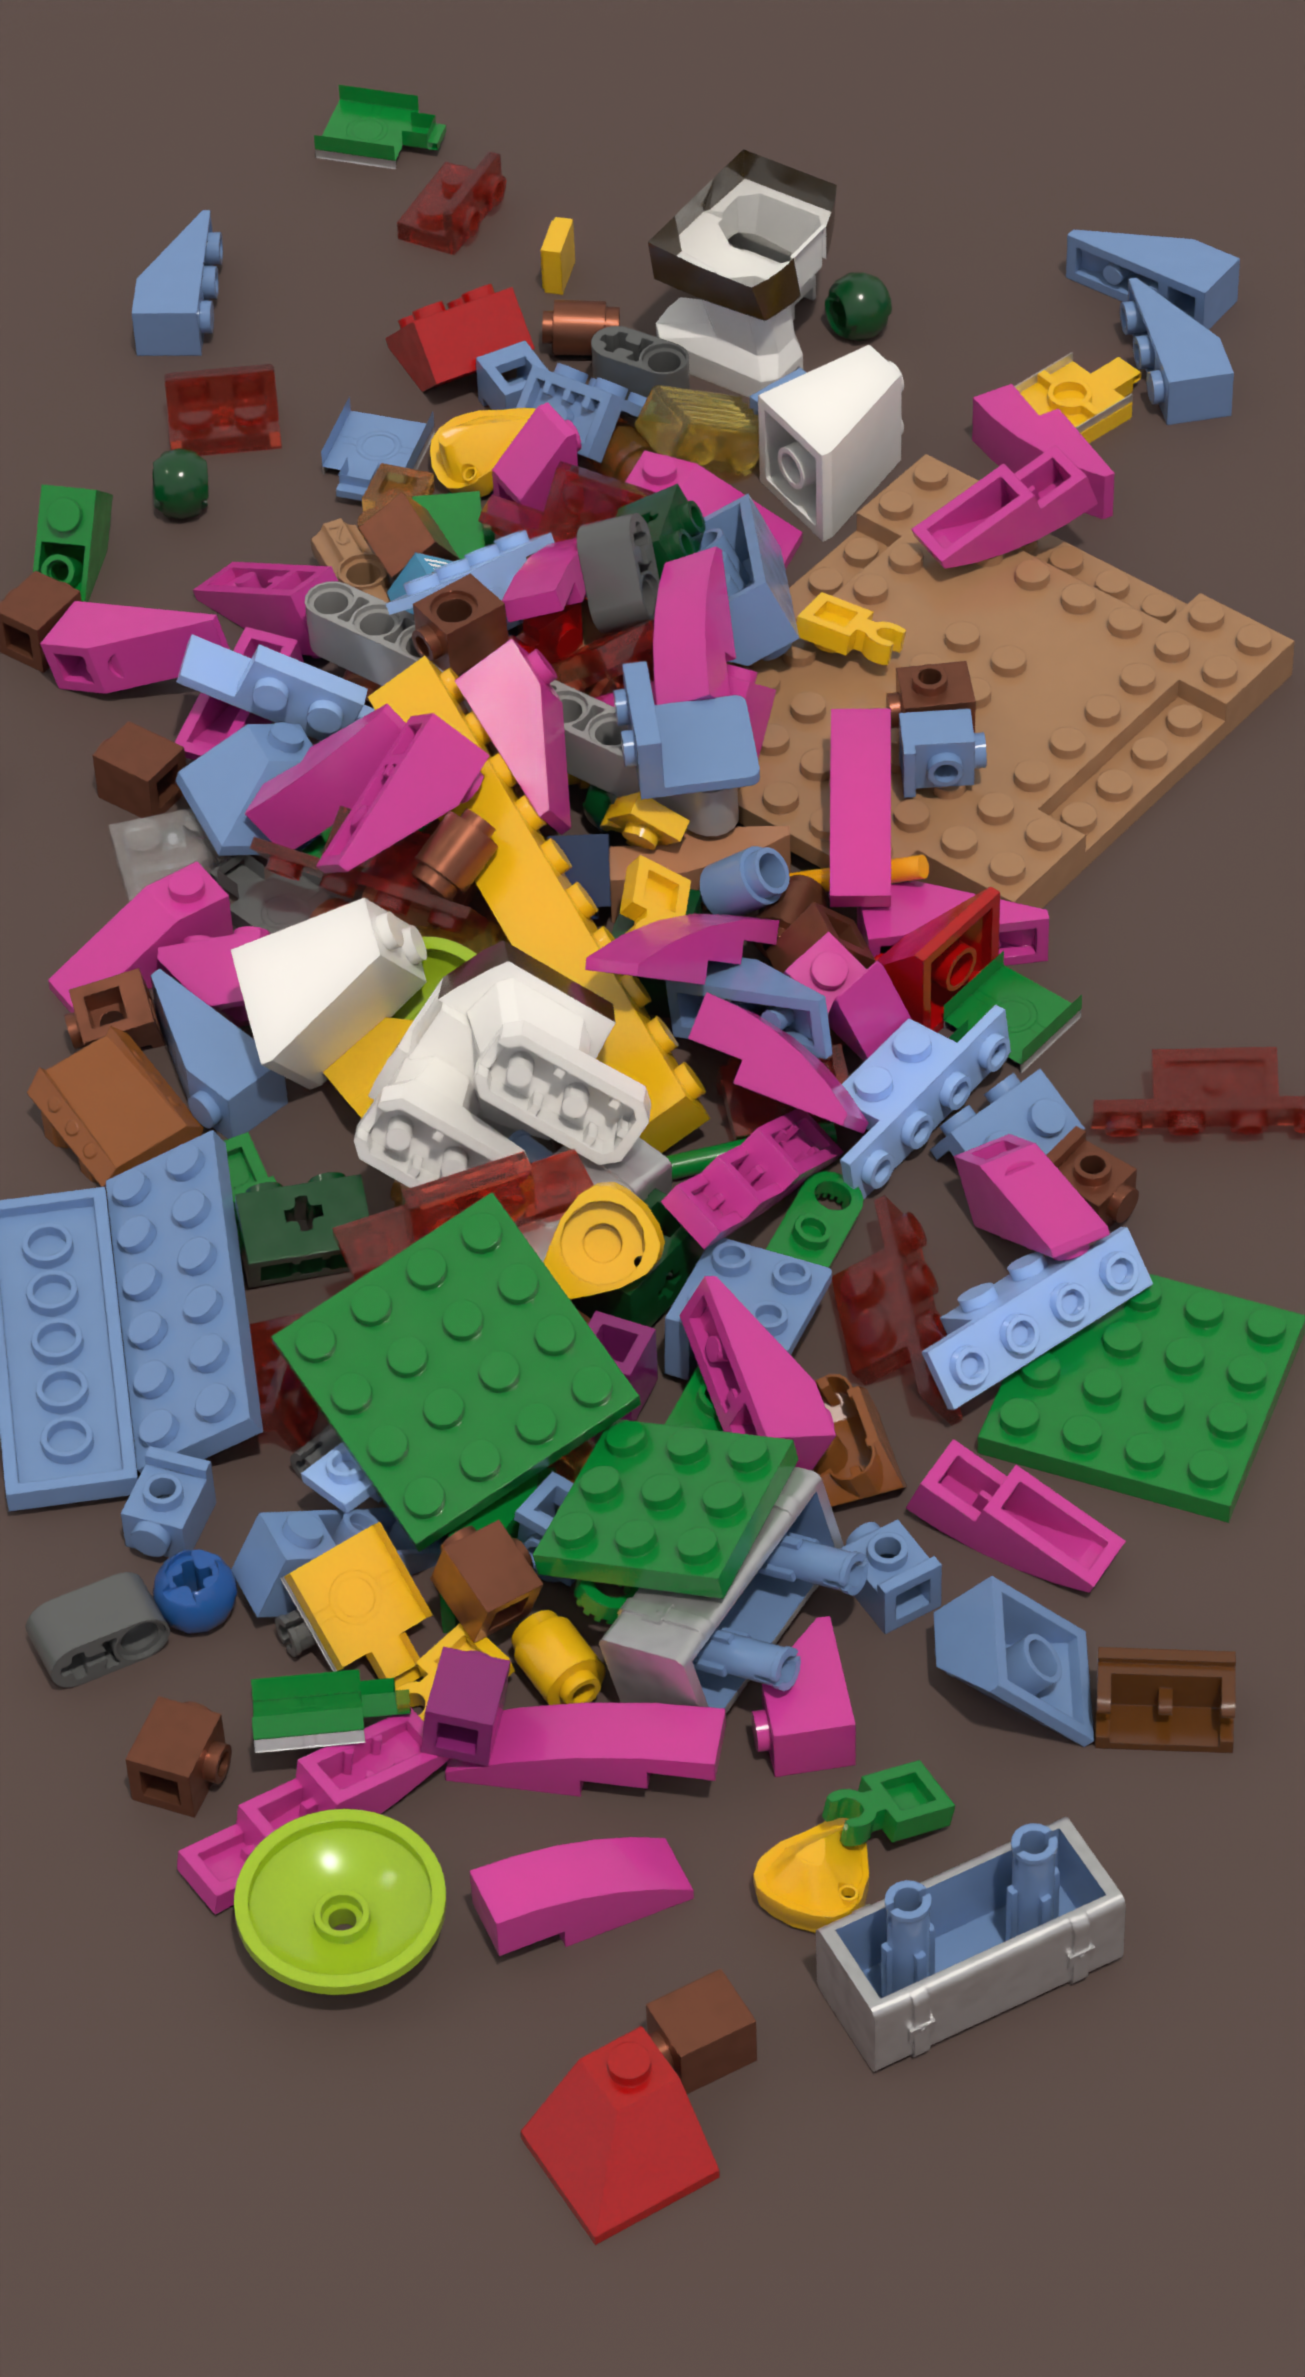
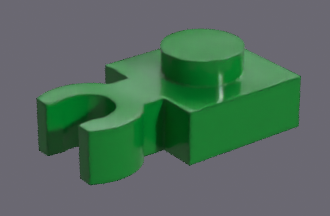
M917 1760L862 1776L858 1791L852 1789L833 1791L826 1798L822 1817L826 1822L834 1821L838 1818H847L848 1820H845L840 1841L844 1846H858L868 1841L873 1831L880 1829L884 1831L891 1842H896L950 1826L956 1805L924 1764Z

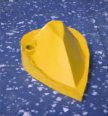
M536 408L478 410L450 419L437 430L431 439V464L438 480L452 493L480 491V497L490 494L493 491V467Z
M601 1182L580 1193L562 1216L543 1263L569 1299L591 1296L619 1289L649 1273L662 1257L665 1239L660 1224L646 1203L631 1190L616 1182ZM642 1256L641 1262L636 1267L634 1265L635 1258Z
M847 1818L825 1821L803 1833L780 1841L759 1859L753 1874V1883L759 1905L770 1915L792 1927L816 1933L817 1929L850 1915L852 1911L865 1905L869 1885L867 1842L858 1846H844L840 1839L845 1820H848Z

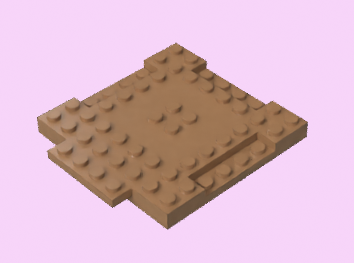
M925 454L856 513L857 530L789 587L796 621L797 616L823 592L873 611L872 621L890 622L903 627L906 630L902 651L900 653L892 651L890 663L888 665H881L868 660L858 650L852 649L846 656L840 653H829L818 649L813 643L800 638L792 642V646L788 651L773 660L764 661L760 659L749 666L726 662L729 665L758 672L755 684L776 690L758 759L760 780L755 785L737 788L738 822L746 827L790 826V851L820 868H829L831 709L886 708V693L896 692V668L967 661L976 700L975 733H985L986 768L975 769L974 785L917 788L916 797L904 798L899 762V728L891 729V859L915 855H924L927 858L929 864L928 877L912 881L978 894L991 886L1000 891L1001 900L1043 909L1292 675L1295 641L1202 593H1199L1187 604L1051 534L1003 555L973 564L944 569L916 539L911 529L979 480Z

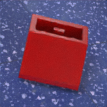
M492 284L462 294L461 298L448 302L447 310L443 301H439L413 311L412 315L398 320L400 330L385 338L390 351L422 392L477 373L476 358L522 341H526L531 349L535 350L513 287L495 293Z

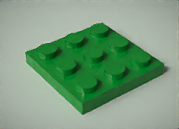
M617 1420L603 1431L535 1549L533 1558L538 1574L724 1599L799 1460L794 1441L791 1439Z

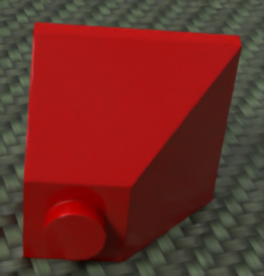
M991 886L905 935L885 954L880 953L874 957L876 961H879L884 966L913 1021L938 1033L944 1028V1005L999 955L1000 891Z
M642 2026L580 2058L521 2130L522 2141L595 2245L720 2178L718 2165L679 2076Z

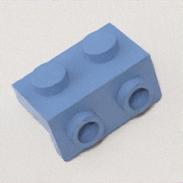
M1041 1069L1022 1082L1012 1073L984 1094L990 1103L986 1108L976 1114L971 1106L968 1105L939 1126L946 1137L932 1147L930 1151L938 1160L949 1151L955 1156L1007 1134H1012L1036 1143L1046 1155L1075 1126L1083 1130L1085 1128Z

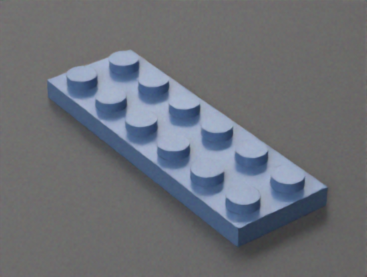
M211 1130L106 1180L137 1470L140 1473L146 1465L145 1454L149 1446L205 1459L263 1432L226 1143L214 1130Z
M105 1187L0 1200V1436L5 1491L9 1511L129 1496L138 1480Z

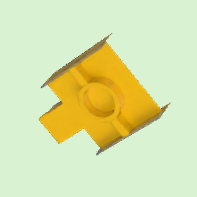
M1073 352L1014 387L1038 415L1059 408L1086 441L1091 443L1132 418L1133 394L1131 393L1133 392V384L1141 379V372L1120 357H1117L1090 374L1073 362Z
M381 1522L369 1526L360 1533L280 1578L333 1672L344 1669L343 1667L366 1655L379 1679L394 1678L395 1690L405 1683L413 1682L422 1677L416 1664L420 1657L404 1631L422 1620L433 1616Z

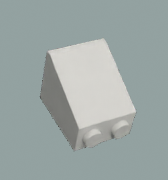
M870 345L758 395L760 482L823 542L832 538L901 461V435L904 432V424L901 418V392L904 390V380L899 368L893 362L887 361Z
M366 898L359 899L231 949L261 1065L308 1089L321 1086L328 1079L323 1071L385 1017L391 1018L427 982L421 963L427 959V951L418 929Z

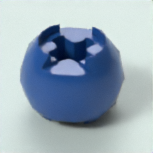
M202 1549L183 1550L165 1560L155 1576L152 1590L153 1599L168 1625L187 1633L208 1632L224 1623L235 1606L238 1592L236 1578L225 1561L219 1555Z

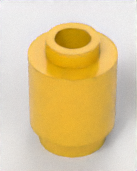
M542 1610L530 1615L518 1625L511 1638L512 1646L515 1649V1661L548 1705L590 1703L596 1698L605 1677V1666L569 1619L557 1616L551 1610Z

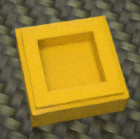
M555 217L554 221H551L540 254L542 289H544L545 293L563 295L574 267L573 219Z

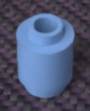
M758 846L746 848L709 864L703 869L700 876L702 902L712 914L744 916L775 903L787 889L790 880L788 866L780 853L772 848Z

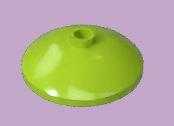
M332 1809L319 1811L282 1825L263 1839L249 1855L236 1882L234 1893L236 1925L239 1936L250 1956L262 1969L277 1980L291 1987L317 1994L346 1995L360 1993L381 1987L400 1978L416 1966L430 1951L440 1934L445 1919L446 1886L444 1875L429 1845L417 1833L399 1821L365 1810ZM341 1924L353 1926L347 1930H334L336 1926Z

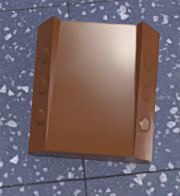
M111 1025L107 1034L47 1070L39 1067L27 1091L29 1097L41 1110L45 1137L56 1147L71 1148L79 1159L80 1171L91 1182L99 1183L105 1189L106 1180L201 1136L204 1129L130 1035Z
M828 1374L815 1380L825 1408L832 1415L836 1437L812 1471L819 1474L822 1478L831 1507L906 1487L907 1485L901 1475L880 1419L881 1416L868 1390L861 1386L853 1387L849 1380L840 1374Z

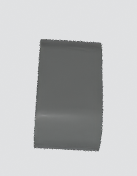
M624 326L606 327L594 334L591 340L593 378L597 379L599 377L629 389L625 400H628L630 392L661 403L658 414L662 416L677 415L687 409L690 404L689 354L684 347Z
M633 513L581 525L577 532V549L589 610L596 628L602 634H608L654 624L660 579L650 531L644 518L639 513Z
M132 1572L118 1573L51 1599L37 1607L31 1613L26 1623V1631L53 1682L61 1687L79 1686L149 1658L163 1648L170 1636V1628L143 1579L138 1574Z

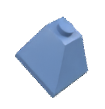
M286 722L247 724L178 772L175 781L219 856L283 854L244 813L265 782L299 764L310 747L313 746L300 724ZM321 834L317 835L316 837L301 845L300 847L296 848L295 850L291 851L290 853L302 854V850Z
M990 1576L933 1612L936 1667L984 1695L1083 1747L1094 1742L1086 1631L994 1576Z

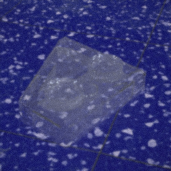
M191 808L109 825L111 843L128 903L145 886L196 861L210 873L233 856H219Z

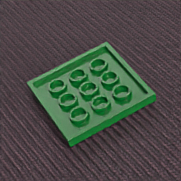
M493 1192L271 1336L274 1345L418 1552L641 1405L638 1393Z
M1149 1274L1153 1282L1151 1286L1003 1379L978 1435V1454L1229 1523L1304 1337L1305 1315Z

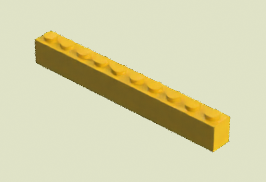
M423 656L369 695L368 699L375 710L388 704L405 723H407L410 716L434 713L490 755L480 770L484 778L477 792L466 803H460L459 806L450 810L461 816L467 808L487 821L496 830L490 839L497 844L498 849L474 881L511 945L613 1003L616 1023L596 1059L646 1086L651 1100L650 1119L639 1137L660 1153H663L710 1120L709 1115L699 1100V1097L706 1093L705 1088L686 1062L678 1065L671 1051L678 1047V1043L671 1031L658 1016L653 1019L650 1018L644 1006L651 1002V998L636 976L585 970L586 957L612 942L615 938L605 926L598 929L593 922L591 916L598 912L595 903L579 882L571 885L565 872L572 868L569 859L552 838L545 841L539 829L546 825V822L539 817L527 796L524 795L520 798L513 786L518 783L500 753L498 752L494 755L488 745L492 740L473 710L469 713L463 703L466 699L455 683V680L459 678L458 675L450 667L441 672L426 656ZM445 813V814H443L442 816L438 817L440 823H441V821L444 819V817L446 816L447 813Z

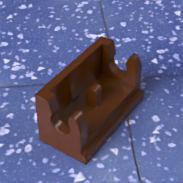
M1098 1647L1095 1748L1233 1753L1236 1709V1651Z

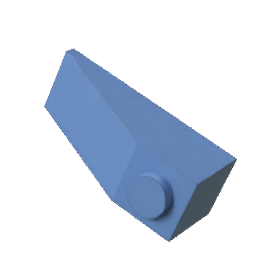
M1074 229L1067 235L1066 278L1122 302H1127L1128 279L1138 278L1209 330L1238 301L1240 258L1195 239Z
M742 957L741 965L708 961L705 985L665 980L674 1037L688 1039L704 996L708 992L768 1020L794 1037L817 1058L827 1059L833 1054L826 997L757 959Z
M161 969L151 974L155 1011L161 1031L187 1097L189 1109L205 1128L213 1127L227 1139L249 1132L288 1103L285 1077L261 1065L255 1040Z

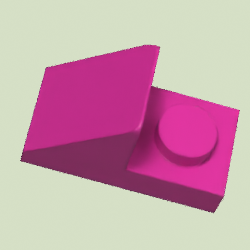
M829 931L784 971L785 975L826 997L829 1027L864 1062L908 1018L911 1019L884 966L879 961H876L866 969Z

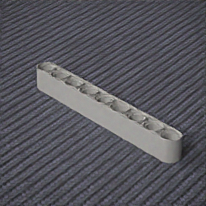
M338 581L317 584L305 595L310 646L319 657L381 686L422 658L417 652L412 639V633L415 631L413 614L401 611L389 615L386 607L387 602ZM432 662L441 672H443L434 662ZM554 680L550 684L563 703L567 773L617 797L640 792L635 766L625 767L621 731L628 730V725H617L615 707L559 681ZM467 700L463 701V703L465 704L466 708L470 713L472 711V708L468 704ZM737 788L652 798L690 820L686 829L703 836L726 834L735 828L739 821Z

